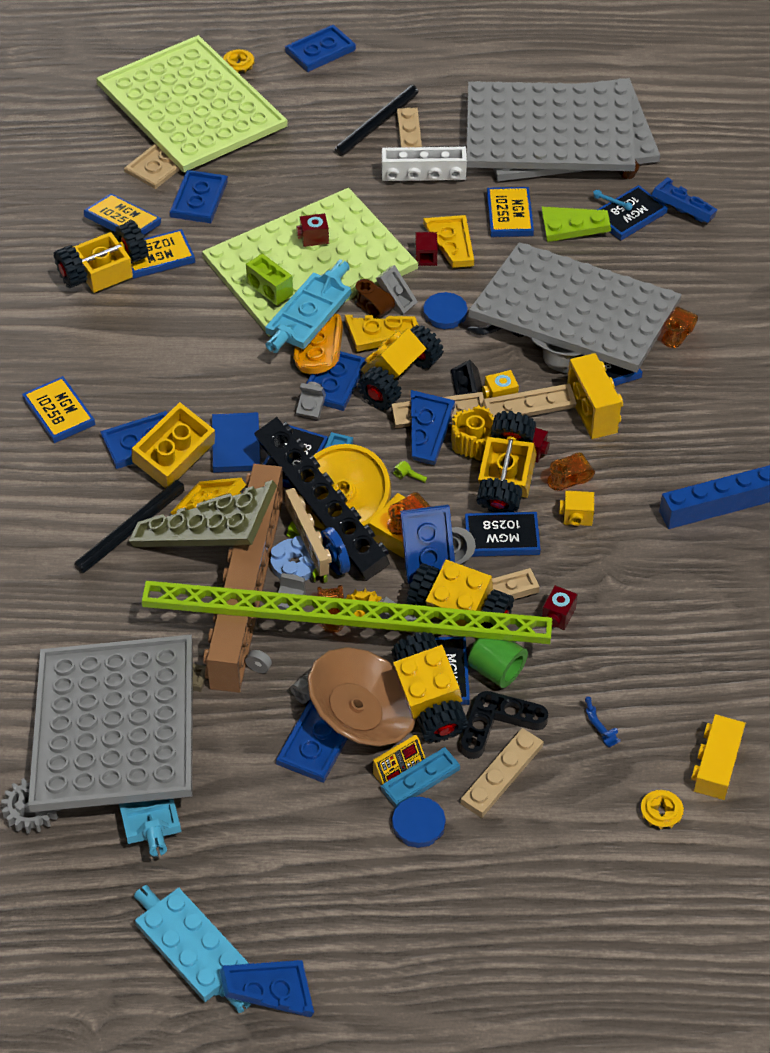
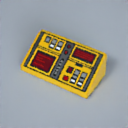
M418 736L410 737L373 760V775L381 785L425 759Z

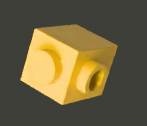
M565 491V500H560L559 514L564 515L563 524L592 526L594 492Z

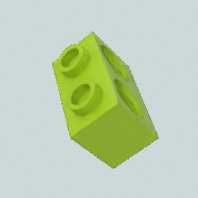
M263 253L246 263L247 283L276 306L293 295L292 275Z

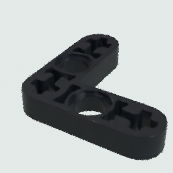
M483 691L477 695L473 704L467 728L462 736L461 752L469 759H476L482 756L494 720L531 730H542L548 722V710L543 705L491 691ZM486 701L490 702L488 707L483 706V704H485ZM498 704H501L500 711L497 710ZM512 706L517 708L519 712L515 715H509L505 712V708ZM523 710H524V711H527V712L525 713V717H522V716H523ZM535 714L540 715L538 720L533 719ZM480 720L485 722L487 726L484 729H477L473 726V723ZM474 736L477 738L476 746H474V748L471 749L469 748V746L472 744Z

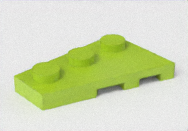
M542 207L547 242L611 231L608 210Z

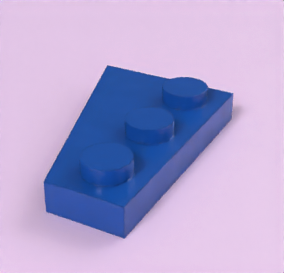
M668 177L657 185L651 196L657 198V201L660 203L670 204L681 213H689L700 222L709 223L717 212L716 208L696 196L690 197L687 189L680 186L677 188L673 186V180Z
M302 960L225 965L220 969L226 998L311 1017L314 1014Z

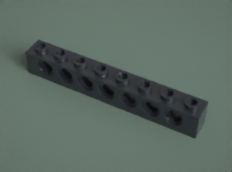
M275 417L254 433L257 441L276 466L282 467L283 475L297 493L303 497L305 503L325 529L332 527L336 530L346 547L350 561L366 581L390 564L387 555L390 554L382 542L376 543L373 539L375 534L367 524L365 526L359 521L361 516L354 507L349 509L346 505L348 500L340 489L334 490L332 487L334 482L326 472L322 474L318 468L321 466L313 455L308 457L304 452L307 450L306 446L300 438L297 440L293 438L291 434L294 432L286 421L282 423L278 417ZM281 443H287L285 447L278 448ZM294 460H301L298 464L291 465ZM314 476L312 481L305 482L306 478ZM321 494H328L326 498L318 499ZM335 511H342L339 516L332 517ZM350 528L356 529L352 534H345ZM370 546L366 552H359L361 547Z

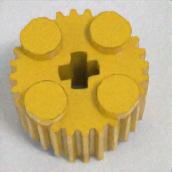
M478 405L472 410L468 408L467 411H456V415H453L451 432L452 449L455 453L464 454L465 457H474L479 461L483 460L487 437H492L491 429L494 420L489 408L485 409V406L480 407Z

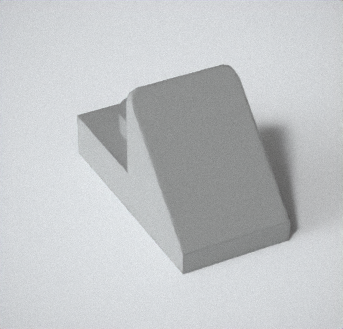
M395 265L390 266L376 278L381 288L394 298L395 307L393 310L399 314H404L418 302Z

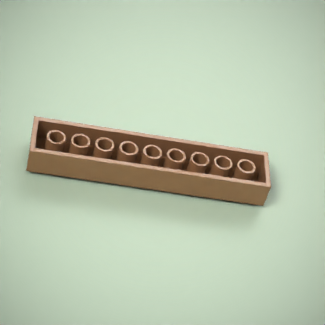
M253 464L252 472L247 473L246 487L253 486L257 489L264 487L265 482L273 480L277 488L252 545H234L233 548H229L228 563L230 564L229 568L224 569V588L263 591L284 498L282 467ZM237 599L227 601L229 605H235L239 602ZM256 601L252 603V605L254 607H259L260 601ZM213 615L215 627L210 628L208 642L211 644L209 649H205L203 663L207 664L205 679H209L210 689L240 693L246 668L245 659L249 654L257 617Z

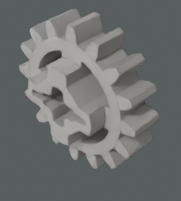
M23 778L21 779L22 785L18 786L13 783V791H5L6 799L1 800L3 817L6 818L9 826L15 825L17 832L23 827L26 829L27 834L31 832L32 828H36L37 832H41V825L44 824L50 827L49 819L57 820L56 811L60 810L30 812L28 807L30 782L27 783Z

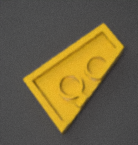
M466 215L423 218V225L427 231L437 232V245L452 268L474 266V255Z
M242 478L199 481L170 513L174 515L178 509L184 507L187 510L196 508L197 503L229 493L233 496L241 494L240 491L246 484Z

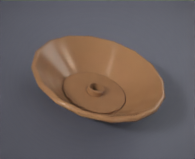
M350 647L327 651L314 661L308 676L309 696L319 716L338 734L359 744L381 747L398 743L412 732L416 719H413L395 667L389 661L370 651Z

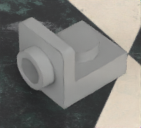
M316 382L301 383V395L296 410L297 416L320 420L326 397L323 387Z
M282 573L278 593L305 595V578L295 574ZM281 603L277 607L281 610H285L290 606L288 604Z

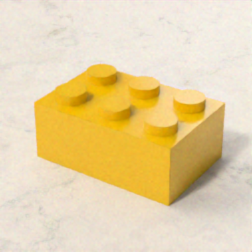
M596 353L570 359L567 384L571 385L577 403L575 408L591 439L618 433V426L621 423L620 411L621 407H623V399L620 394H617L613 379L608 377L603 361L599 360Z
M179 402L132 447V462L166 488L172 482L178 480L215 444V429Z

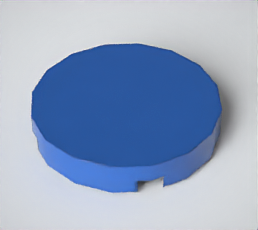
M449 292L436 293L430 296L425 301L423 307L425 320L431 322L432 326L440 329L457 327L459 323H463L466 320L468 312L464 299Z
M332 527L322 530L320 533L323 539V547L329 550L332 558V563H329L330 567L338 575L348 573L350 571V560L341 537Z
M420 796L408 798L401 802L394 810L392 817L394 834L408 846L417 848L427 847L434 844L435 840L439 837L441 838L444 834L446 825L444 811L438 803L430 798Z

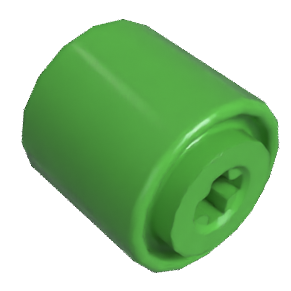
M477 638L470 650L468 664L499 687L506 688L523 669L528 657V651L515 641Z

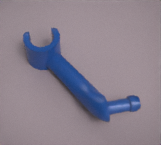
M586 697L588 719L601 734L604 744L607 747H612L621 742L616 736L618 729L614 727L608 731L597 718L596 707L592 706L591 697Z

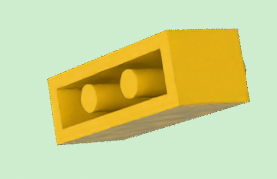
M715 714L713 723H707L703 738L708 739L707 744H701L697 759L702 760L701 765H695L691 780L696 781L694 792L725 800L745 722Z

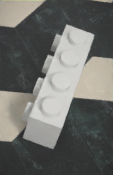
M466 147L382 148V181L466 180Z

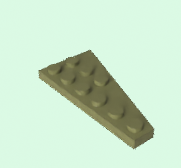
M273 480L267 481L264 487L255 489L251 486L245 488L244 493L235 496L229 493L197 503L196 508L187 510L185 507L178 509L174 515L165 517L162 514L139 521L129 542L133 547L252 545L277 485Z

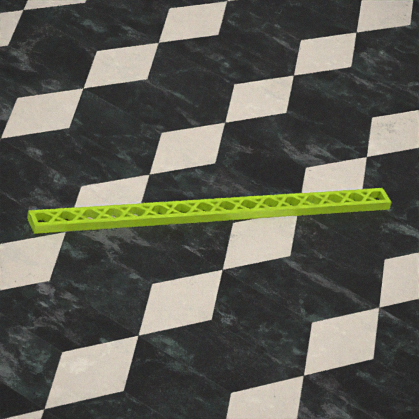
M156 581L145 582L142 597V607L420 633L427 632L431 634L550 644L552 618ZM151 591L163 594L159 598H150ZM180 594L188 596L185 600H177L176 597ZM206 596L212 597L214 600H212L209 603H204L201 599ZM230 599H237L239 601L235 605L227 603ZM256 601H262L264 605L261 607H254L252 603ZM281 603L288 604L290 607L285 610H281L277 606ZM313 606L315 610L305 612L302 608ZM338 608L341 612L335 615L330 614L328 610ZM357 610H362L366 614L362 617H357L353 613ZM384 612L389 613L391 617L382 619L379 615ZM414 615L417 619L412 622L407 621L404 617ZM438 617L442 622L434 624L430 619ZM460 619L465 620L468 624L459 626L455 622ZM490 622L493 627L488 629L484 628L481 624ZM515 624L519 629L510 631L507 626ZM536 626L546 627V634L536 633L532 629Z

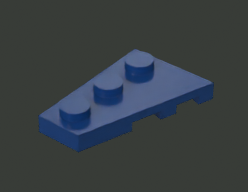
M411 390L413 460L432 465L436 464L456 405L455 400Z

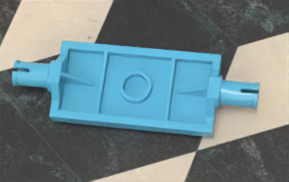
M338 260L330 271L327 270L322 275L313 272L265 327L266 334L272 336L266 342V348L272 352L273 350V353H277L285 342L305 349L351 295V288L343 285L341 282L342 276L350 269L346 261Z
M174 799L119 804L128 844L147 840L149 852L152 856H158L156 847H159L160 855L167 852L163 836L181 832Z
M148 885L142 887L145 891L144 893L138 889L134 898L147 910L135 919L138 929L204 1002L214 995L224 997L220 969L225 965L249 964L246 959L179 887L162 900L150 890ZM227 998L238 1013L244 1011L243 1005L246 1009L251 1005L248 1002Z

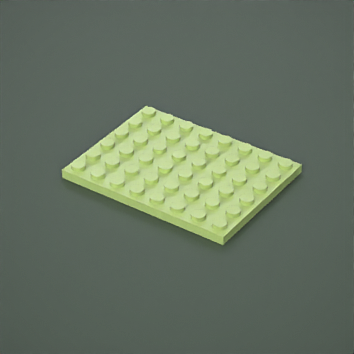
M199 35L96 78L97 85L183 172L287 127V119Z
M350 188L202 251L204 260L265 332L267 324L291 297L276 306L247 283L246 263L262 253L292 275L293 295L313 272L322 275L327 270L330 271L338 260L346 261L350 269L341 278L343 285L351 288V295L346 301L355 298L357 295L355 285L361 279H369L379 287L380 285L376 278L390 266L395 265L401 276L418 269V262ZM325 213L329 227V244L303 247L302 238L298 239L296 226L300 225L299 216Z

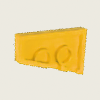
M345 315V323L357 352L378 348L384 340L390 338L398 330L402 333L409 328L411 330L418 325L414 316H387L386 319L373 318V315H365V318H353V315Z

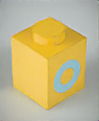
M511 370L485 376V385L482 386L484 399L515 394L519 391V385Z

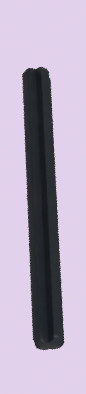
M410 85L335 147L338 155L343 156L393 115L397 109H400L419 92L416 86Z
M179 480L172 482L74 563L75 568L79 572L85 573L129 537L139 521L152 518L184 492V484Z

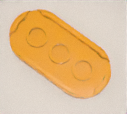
M334 314L305 349L295 346L294 360L296 367L300 371L307 374H318L328 371L337 364L340 357L343 323L339 314Z

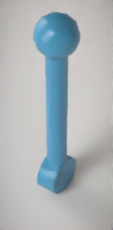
M600 190L593 192V197L596 199H605L624 207L627 211L633 208L630 202L624 203L602 194Z

